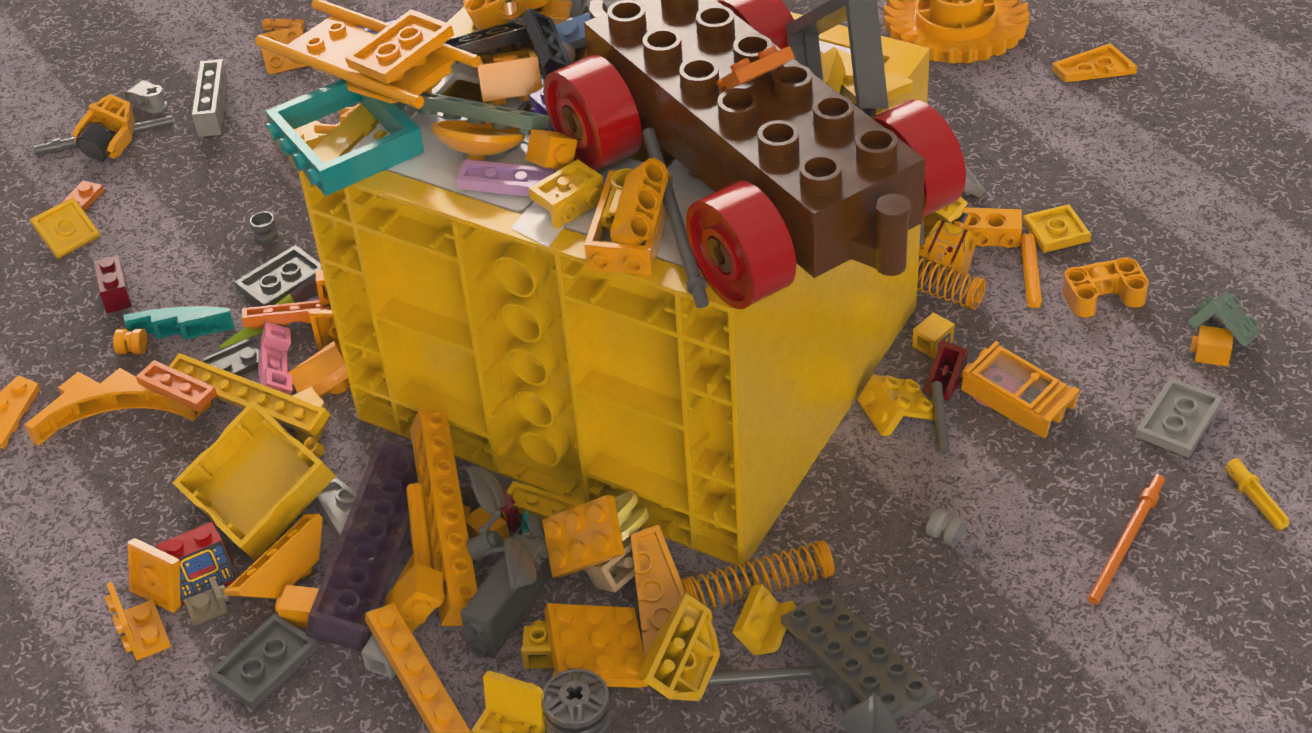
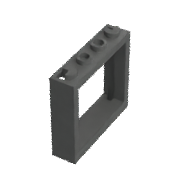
M830 0L786 24L787 45L791 47L795 56L794 59L801 65L808 67L814 75L823 81L819 35L847 20L856 104L854 105L870 117L889 108L877 0Z

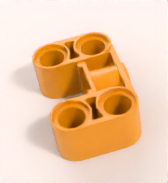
M463 0V3L477 30H482L514 20L523 15L528 8L532 10L541 8L550 0H512L508 3H504L508 0Z
M1124 257L1107 262H1097L1091 265L1068 268L1064 274L1062 292L1072 312L1079 317L1086 318L1095 314L1098 295L1108 293L1118 294L1122 302L1128 307H1142L1146 303L1149 281L1136 260Z

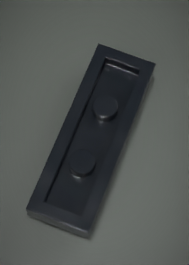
M528 8L523 14L522 19L534 45V50L537 52L541 62V67L550 74L572 64L552 18Z

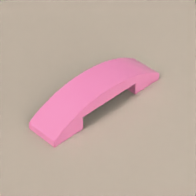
M266 321L259 350L258 372L260 383L291 395L292 375L288 374L287 351L291 345V329Z

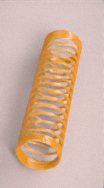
M924 258L919 260V265L922 260L923 265L918 276V281L921 278V287L917 288V291L921 289L922 293L929 292L931 296L937 295L939 299L944 297L947 302L952 299L954 304L960 302L962 307L966 306L970 310H975L978 304L981 303L986 289V280L984 278L976 276L971 282V274L969 273L963 280V271H960L955 278L956 270L954 268L948 274L947 266H944L940 272L941 267L939 263L933 268L931 260L927 262L926 266ZM931 263L928 276L925 282L923 283L925 272L927 270L928 265ZM937 266H938V271H937L936 277H935V279H934V281H933V283H932V285H931V280H932L934 271H935V269H936ZM946 268L944 279L939 287L940 278ZM953 272L951 283L948 289L946 290L948 280L950 278L951 273ZM961 274L959 285L954 293L956 282ZM969 276L966 289L962 295L964 284ZM929 279L928 290L924 291L923 285H925ZM937 281L936 293L932 294L931 288L935 285ZM944 285V295L939 296L938 291ZM961 286L959 300L955 302L954 295L957 294ZM952 287L951 298L947 299L946 293ZM967 293L966 302L962 304L961 299Z
M818 540L814 544L809 543L807 549L800 545L798 551L791 548L789 554L782 550L780 557L773 553L771 559L767 556H763L761 561L754 558L752 564L749 561H745L743 567L736 563L734 570L732 567L727 566L725 573L722 569L718 568L716 576L712 571H708L706 577L699 573L697 580L690 576L684 577V579L681 578V582L685 592L699 601L693 584L694 581L698 589L699 598L702 604L706 606L700 588L701 576L707 585L712 608L715 610L716 602L710 587L709 574L713 576L716 582L721 605L725 607V598L718 579L719 571L725 579L730 602L734 605L735 599L728 580V569L734 575L739 599L743 602L744 595L737 577V566L743 572L745 587L748 593L752 588L746 574V563L752 569L755 585L760 584L755 571V561L759 563L763 581L770 593H772V589L764 568L765 558L770 563L772 578L774 581H777L776 590L779 592L781 585L773 565V556H776L780 563L781 575L787 589L790 588V581L782 562L783 553L789 560L790 572L797 587L799 586V578L791 559L792 551L798 557L799 570L806 584L808 583V575L800 556L801 548L807 554L808 567L814 581H817L818 577L813 559L809 553L810 546L814 548L816 563L820 568L822 578L833 577L835 567L827 543L824 540Z

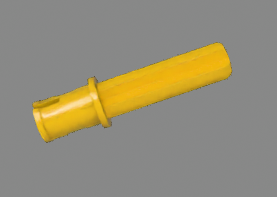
M1239 458L1229 461L1224 470L1236 482L1239 492H1245L1277 531L1288 527L1290 524L1288 516L1259 484L1258 476L1252 475Z

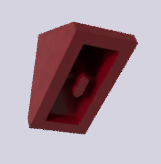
M941 340L923 392L932 395L931 384L939 381L942 383L943 398L949 401L963 380L961 374L967 365L968 349Z

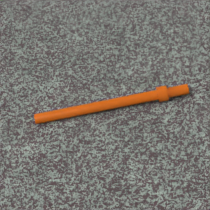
M1155 475L1149 487L1142 491L1138 499L1139 505L1087 598L1088 602L1098 605L1150 508H1154L1160 498L1159 492L1165 483L1163 476Z

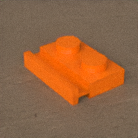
M772 46L758 53L759 60L750 63L749 59L746 58L731 65L732 72L716 81L721 94L793 60L795 56L791 47L788 46L778 51L776 46Z

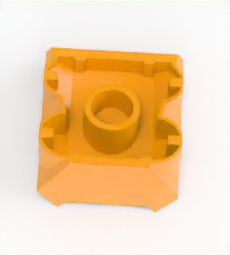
M334 341L288 372V374L292 375V386L296 394L312 387L322 399L323 396L329 393L337 395L343 393L349 386L345 363Z

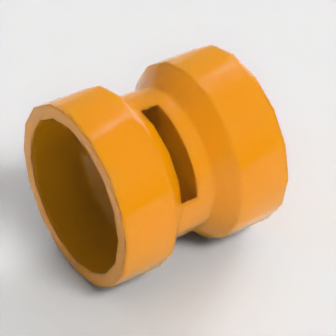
M116 329L113 337V346L116 354L133 352L137 355H144L148 345L145 329H134L133 331Z

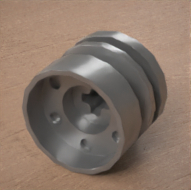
M573 668L561 671L550 678L543 688L544 698L542 700L547 733H611L613 721L610 710L609 691L606 682L598 674L587 669Z

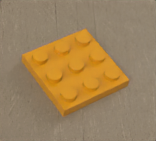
M546 604L544 614L555 675L561 671L573 668L587 669L598 674L606 682L607 687L641 688L648 686L638 675L645 660V654L635 608Z

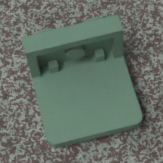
M1227 290L1216 299L1212 295L1192 310L1194 316L1188 320L1195 329L1211 316L1217 314L1244 347L1260 334L1257 321L1252 316L1246 315L1241 309L1242 305L1235 295L1229 294Z

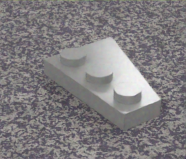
M337 477L314 499L343 548L376 538L397 528V523L391 518L385 519L381 516L378 508L372 504L368 506L360 500L359 494Z

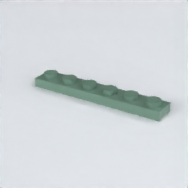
M423 92L419 95L424 98V105L419 109L421 114L436 115L437 112L443 113V118L459 120L461 117L468 118L467 122L471 124L483 125L486 122H491L493 128L508 130L511 127L518 128V133L529 135L531 129L549 128V115L429 92ZM399 101L395 103L401 110H413L412 106Z

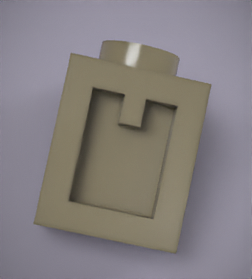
M214 576L208 578L212 589L184 599L193 626L228 613L225 602L230 601V599L223 592L226 588L224 584L218 586Z

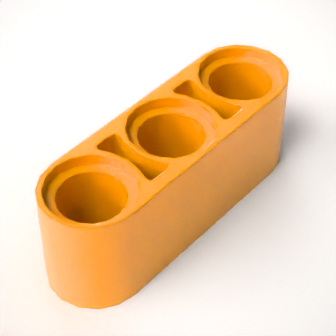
M650 158L627 174L610 230L612 243L639 245L652 236L668 181V170L660 160Z

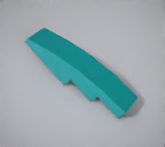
M171 307L124 314V322L128 331L145 329L147 335L155 333L157 339L182 334L183 340L235 329L230 309L222 307Z

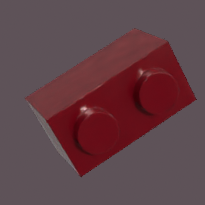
M119 255L94 261L99 293L106 313L131 308L132 304L126 275Z

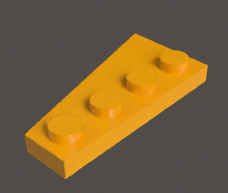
M659 524L630 534L645 658L657 632L686 593Z

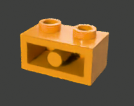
M416 563L385 596V606L394 603L411 632L420 624H423L427 617L442 605L445 597V592L443 591V572Z

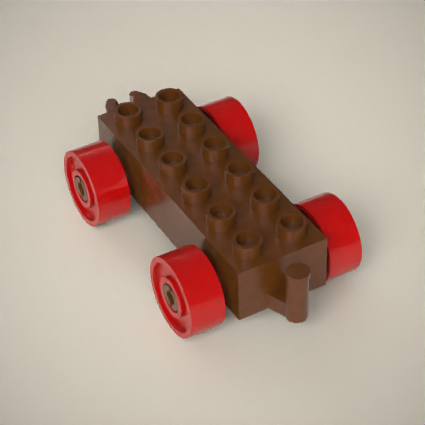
M592 0L589 5L590 20L584 22L587 57L551 72L546 76L544 82V101L554 132L577 139L574 161L580 160L596 172L636 154L641 146L642 130L653 128L658 143L714 191V193L693 202L689 206L686 214L687 238L697 266L709 286L721 300L736 309H745L790 286L796 275V263L813 278L851 259L875 268L882 275L896 276L903 273L907 263L908 230L921 224L922 218L957 201L965 188L966 168L957 138L945 119L933 107L922 101L907 100L870 117L856 107L849 98L839 94L814 75L808 67L801 65L795 59L721 94L716 81L732 72L731 65L746 58L749 59L750 63L759 60L758 53L772 46H776L778 51L788 47L785 25L794 21V18L782 0H620L610 5L608 10L604 1Z

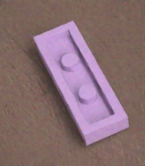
M465 159L456 177L457 189L529 196L528 188L555 173L556 169Z

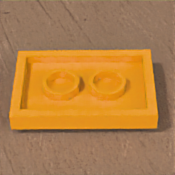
M409 10L344 58L348 68L389 84L397 80L401 74L412 66L420 63L432 51L440 48L447 40L454 36L452 26L448 23L417 11Z
M605 495L542 520L552 578H561L625 555L614 496Z

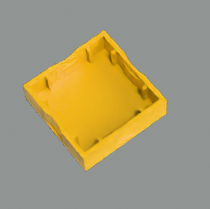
M252 400L224 429L216 442L202 452L176 478L173 484L200 510L208 515L236 545L255 560L270 547L329 485L336 475Z

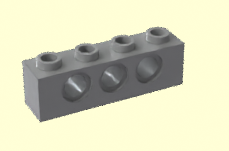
M223 59L200 61L192 112L198 137L221 135L228 86Z

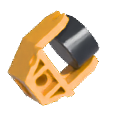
M109 94L101 98L100 101L88 106V112L75 126L72 136L75 137L74 142L77 143L78 148L85 155L102 162L108 156L115 159L121 155L132 141L135 122L130 102ZM106 129H108V130H110V131H112V132H114V133H117V134L113 137V135H112L109 131H107Z

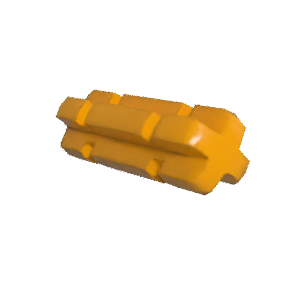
M265 18L262 22L264 31H272V29L277 31L301 25L303 32L305 28L304 20L295 19L294 21L292 19H275L273 21V19Z

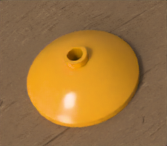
M443 120L431 124V131L436 138L451 149L467 153V159L486 160V155L503 153L517 146L525 139V134L517 132L518 128L511 127L508 130L496 129L492 127L491 122L479 125L468 123V120Z

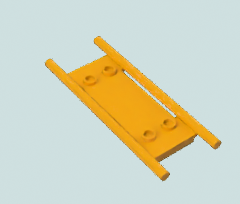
M313 0L312 8L331 16L290 44L286 45L263 35H258L255 39V44L261 48L417 109L424 105V98L419 95L452 72L451 66L455 61L477 68L481 63L480 56L443 44L440 48L435 49L424 57L420 63L401 74L397 80L385 84L348 68L344 57L376 35L357 28L358 25L379 33L390 24L324 0Z

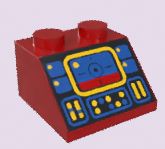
M212 521L156 544L159 550L180 560V600L182 605L185 604L184 599L212 589L208 579L210 577H215L218 586L222 584L224 586L230 585L237 579L223 542Z

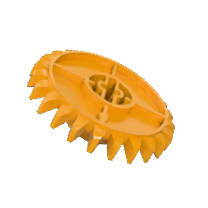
M887 0V6L884 5L883 17L886 32L889 33L890 38L930 48L929 61L967 64L978 60H990L991 56H1001L1006 53V49L1016 47L1018 41L1023 39L1026 34L1030 12H1028V2L1021 4L1022 0Z

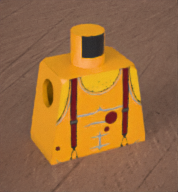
M963 212L958 219L953 220L952 224L939 219L925 239V244L919 248V256L928 261L931 260L935 264L939 263L942 267L947 266L949 270L954 268L957 273L963 271V275L966 276L969 272L977 242V236L966 230L972 216Z

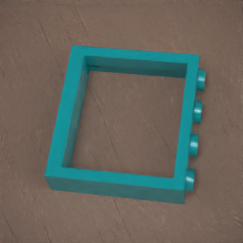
M343 79L265 111L268 120L265 128L269 132L271 140H276L279 143L285 156L289 155L297 170H303L310 184L316 185L325 196L424 153L420 128L395 103H387L351 92L347 89V81ZM360 102L390 135L324 163L294 129Z

